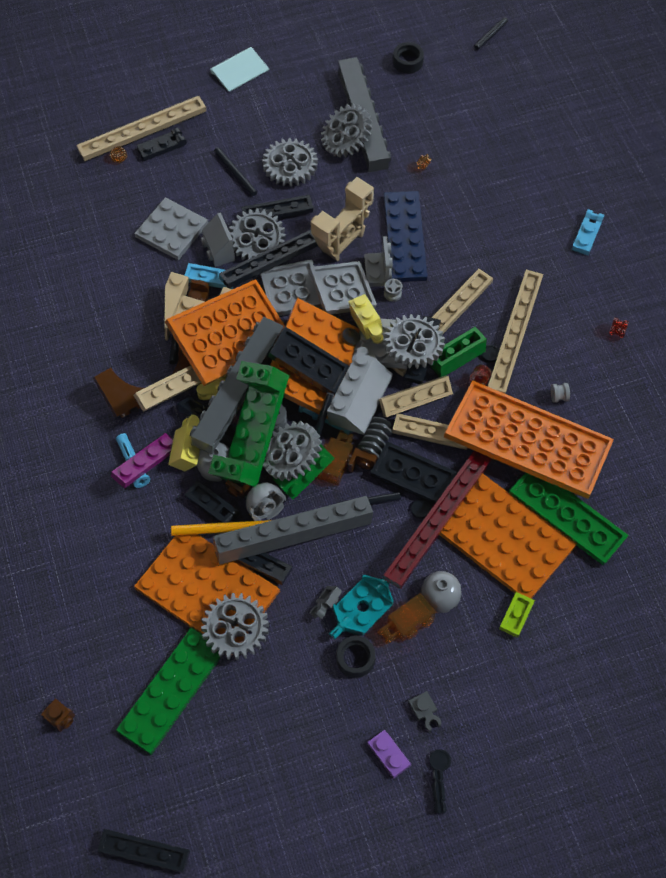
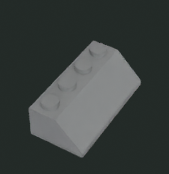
M357 352L327 410L329 424L364 435L380 403L379 398L383 397L393 377V373L375 357Z

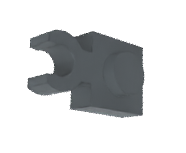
M326 586L316 600L317 605L312 608L310 614L315 619L317 617L322 619L326 614L327 608H331L338 602L342 591L337 586Z
M427 691L408 701L417 720H425V729L428 732L432 731L429 725L430 722H436L437 726L441 727L440 718L433 715V713L437 712V708Z

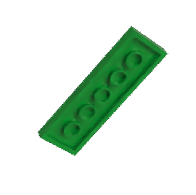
M525 473L509 491L512 496L574 541L579 548L603 566L628 537V534L570 491L528 473Z
M192 627L116 729L119 734L150 755L156 750L220 660L219 650L212 653V646L207 647V640L203 639V634Z

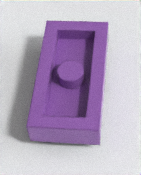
M385 730L368 742V746L393 779L411 766V763Z

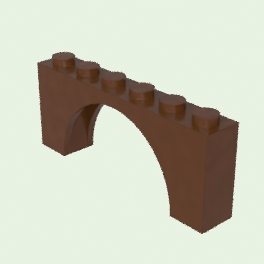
M179 345L178 361L172 374L191 366ZM108 368L92 377L115 417L120 416L123 418L131 413L130 409L135 406L138 409L141 408L133 395L144 388L126 383L115 374L112 368Z

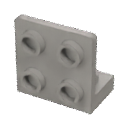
M383 236L382 253L364 254L366 278L370 287L385 286L386 281L392 279L391 243H387V236Z

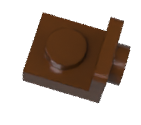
M191 279V289L188 297L206 302L210 294L208 283L202 280Z
M355 448L353 454L350 453L346 461L348 472L352 473L356 464L363 469H373L377 461V455Z
M229 480L226 481L227 491L234 497L239 496L244 499L252 488L251 486Z
M55 698L42 712L41 716L62 732L63 729H67L73 723L75 714Z

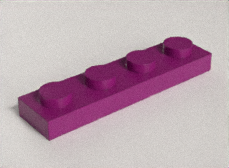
M166 433L113 470L111 477L122 487L126 488L170 456L173 439Z

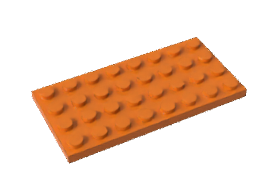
M475 381L471 382L444 434V438L587 499L591 495L614 440Z

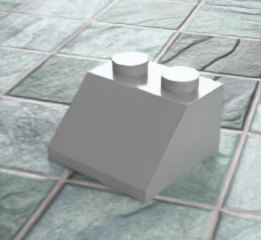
M217 213L202 229L203 237H201L203 247L208 249L206 251L209 261H213L215 267L235 261L233 239L222 214Z

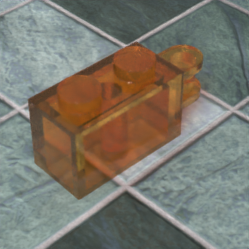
M340 430L337 439L331 437L329 443H325L324 448L335 459L317 476L318 479L339 486L347 467L346 461L350 453L353 454L351 442L354 434L348 435L343 430Z
M419 593L388 616V624L382 627L378 634L385 638L386 644L391 643L398 637L402 642L407 638L410 640L418 634L419 629L423 626L427 628L434 622L436 611L424 596ZM391 628H392L393 631H394L393 634H391L390 631H389Z

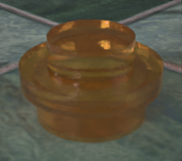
M116 146L111 150L110 158L116 163L123 162L127 159V152L123 147Z
M429 154L422 155L417 161V164H419L418 169L425 170L432 160Z

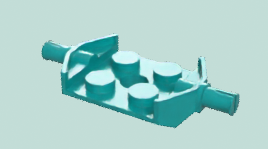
M363 575L362 579L336 605H333L334 615L338 624L329 635L333 636V639H336L342 632L363 636L393 605L394 601L389 590L390 583L384 579ZM360 603H365L369 609L361 612L357 606Z

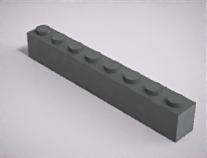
M357 57L338 60V73L348 105L350 107L352 104L356 107L360 105L371 116L372 123L370 125L373 128L368 130L371 135L366 136L368 141H363L364 147H361L368 172L389 169L391 153L386 149V138L382 137L383 128L378 124L379 116L374 111V100L370 99L371 91L370 88H367L366 76H363L362 63L359 64Z
M263 317L260 322L255 324L253 335L251 337L248 336L246 339L244 350L238 352L235 360L236 363L234 366L231 365L229 367L227 378L225 381L222 380L220 382L218 393L216 396L213 395L209 401V408L200 415L198 426L192 428L190 432L191 445L213 454L247 394L249 386L236 380L241 361L266 365L269 359L268 355L284 328L283 325L266 317Z
M367 496L215 535L213 536L214 550L219 565L369 525L372 522L373 510Z

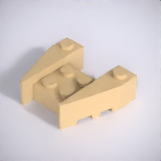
M358 177L346 185L345 208L341 210L336 218L322 211L311 220V234L319 248L337 262L339 261V254L357 236L363 237L366 227L363 224L364 219L368 218L370 213L367 208L372 204L374 198V187Z
M174 272L170 273L165 285V321L174 315L205 302L186 296L189 290L188 276ZM223 287L221 294H224L233 289ZM165 324V340H168L171 332Z

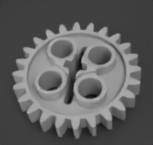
M347 104L345 109L341 106L339 112L335 110L334 116L329 115L331 119L325 121L327 126L322 127L325 131L321 133L323 136L321 141L324 142L323 146L333 156L341 157L343 155L347 157L348 153L353 155V150L358 152L359 146L364 147L363 141H368L366 136L371 135L368 130L373 128L370 125L372 123L371 116L364 108H361L360 105L356 107L354 104L350 107Z
M290 138L288 142H285L284 139H282V143L275 141V146L270 145V149H266V154H263V170L266 172L267 177L270 176L271 181L276 179V184L283 182V186H285L286 183H289V186L292 187V184L295 183L299 186V181L305 183V178L311 180V175H315L318 165L317 153H314V148H310L309 143L304 145L303 140L298 143L297 138L294 142H291Z
M256 208L255 213L251 209H249V214L243 211V217L237 215V221L232 220L233 226H229L234 251L237 250L236 256L242 254V260L250 259L285 242L284 239L286 238V234H284L285 227H282V221L277 222L278 216L272 218V212L267 215L265 209L262 213H259L258 208ZM253 224L254 227H253V228H249V227H247V225ZM265 229H271L272 231H271V232H265L264 230H265ZM243 240H249L250 242L246 244V243H243L242 241H243ZM261 244L267 245L266 248H261L259 246Z
M410 314L408 319L403 315L402 320L396 318V321H391L390 327L387 326L384 334L385 351L390 352L389 357L395 356L394 362L402 361L401 366L408 363V367L411 368L412 364H414L416 369H418L419 364L426 368L427 363L433 365V361H438L439 356L442 355L445 346V337H442L443 331H438L439 325L433 326V320L429 323L426 322L427 317L421 320L420 315L413 318V315ZM418 330H421L418 334V338L415 339ZM414 342L411 351L408 353L410 345Z
M293 421L291 426L286 423L284 429L279 426L278 433L273 431L274 437L270 440L263 464L266 471L275 479L279 478L281 481L285 478L290 481L292 476L298 479V474L305 475L304 470L311 471L310 465H316L314 458H320L317 452L322 450L319 446L322 444V441L319 439L320 435L308 423L304 424L302 421L298 424Z
M232 593L231 599L224 595V601L221 602L218 598L216 599V606L209 604L211 611L205 610V615L208 618H202V623L205 625L201 626V630L206 632L202 636L204 640H207V647L212 646V653L219 650L220 658L227 654L228 660H230L232 655H235L236 660H238L240 654L246 659V652L248 651L254 655V647L261 649L259 641L266 642V638L263 635L269 633L268 629L265 628L269 626V621L265 620L268 618L267 613H262L264 607H257L258 600L251 603V596H248L245 600L243 599V593L239 595V598H236L235 594ZM229 610L236 612L233 616L225 615ZM249 618L254 620L250 625L244 623ZM219 628L226 629L224 634L216 633ZM239 636L245 638V640L241 643H236L234 641Z

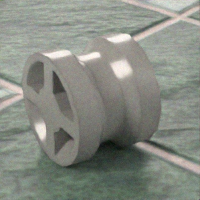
M389 279L385 283L384 296L389 301H397L402 296L403 286L398 279Z
M568 383L551 385L553 403L559 400L565 402L570 400Z

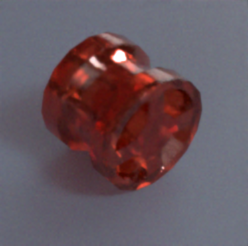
M614 317L609 334H616L623 338L629 321H621L618 317Z
M486 365L476 366L470 374V382L475 381L486 385L491 378V370Z

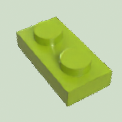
M516 592L499 629L518 638L535 600Z

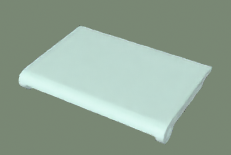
M252 47L210 69L211 73L217 77L229 92L269 70Z

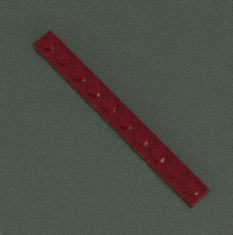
M473 451L383 576L385 581L399 589L402 588L493 458Z

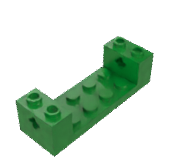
M241 361L236 380L249 386L228 458L213 454L208 474L251 487L258 484L290 375L273 366Z

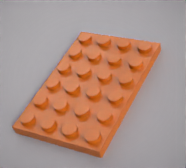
M256 279L174 315L165 321V324L203 386L227 375L229 367L231 365L234 366L236 363L235 360L238 352L244 350L246 339L248 336L251 337L253 335L255 324L260 322L263 317L285 327Z
M297 298L286 327L350 366L356 345H347L342 340L341 335L346 328H353L358 333L360 329ZM272 360L270 366L290 375L283 397L320 414L326 393Z
M484 474L481 475L439 534L513 593L518 592L531 599L577 545Z
M198 534L175 535L134 586L138 592L201 634L206 633L201 630V626L205 625L202 623V618H208L205 615V610L211 611L209 604L216 606L217 598L222 602L224 601V595L231 599L232 593L235 594L236 598H239V595L243 593V599L245 600L248 596H251V603L258 600L257 607L263 606L264 611L262 613H265L280 593L278 587L236 561L219 565L214 545ZM229 610L225 615L233 616L236 612ZM251 618L246 619L244 621V623L247 625H250L254 622V620ZM219 628L216 633L224 634L226 629ZM239 636L234 641L241 643L245 638Z

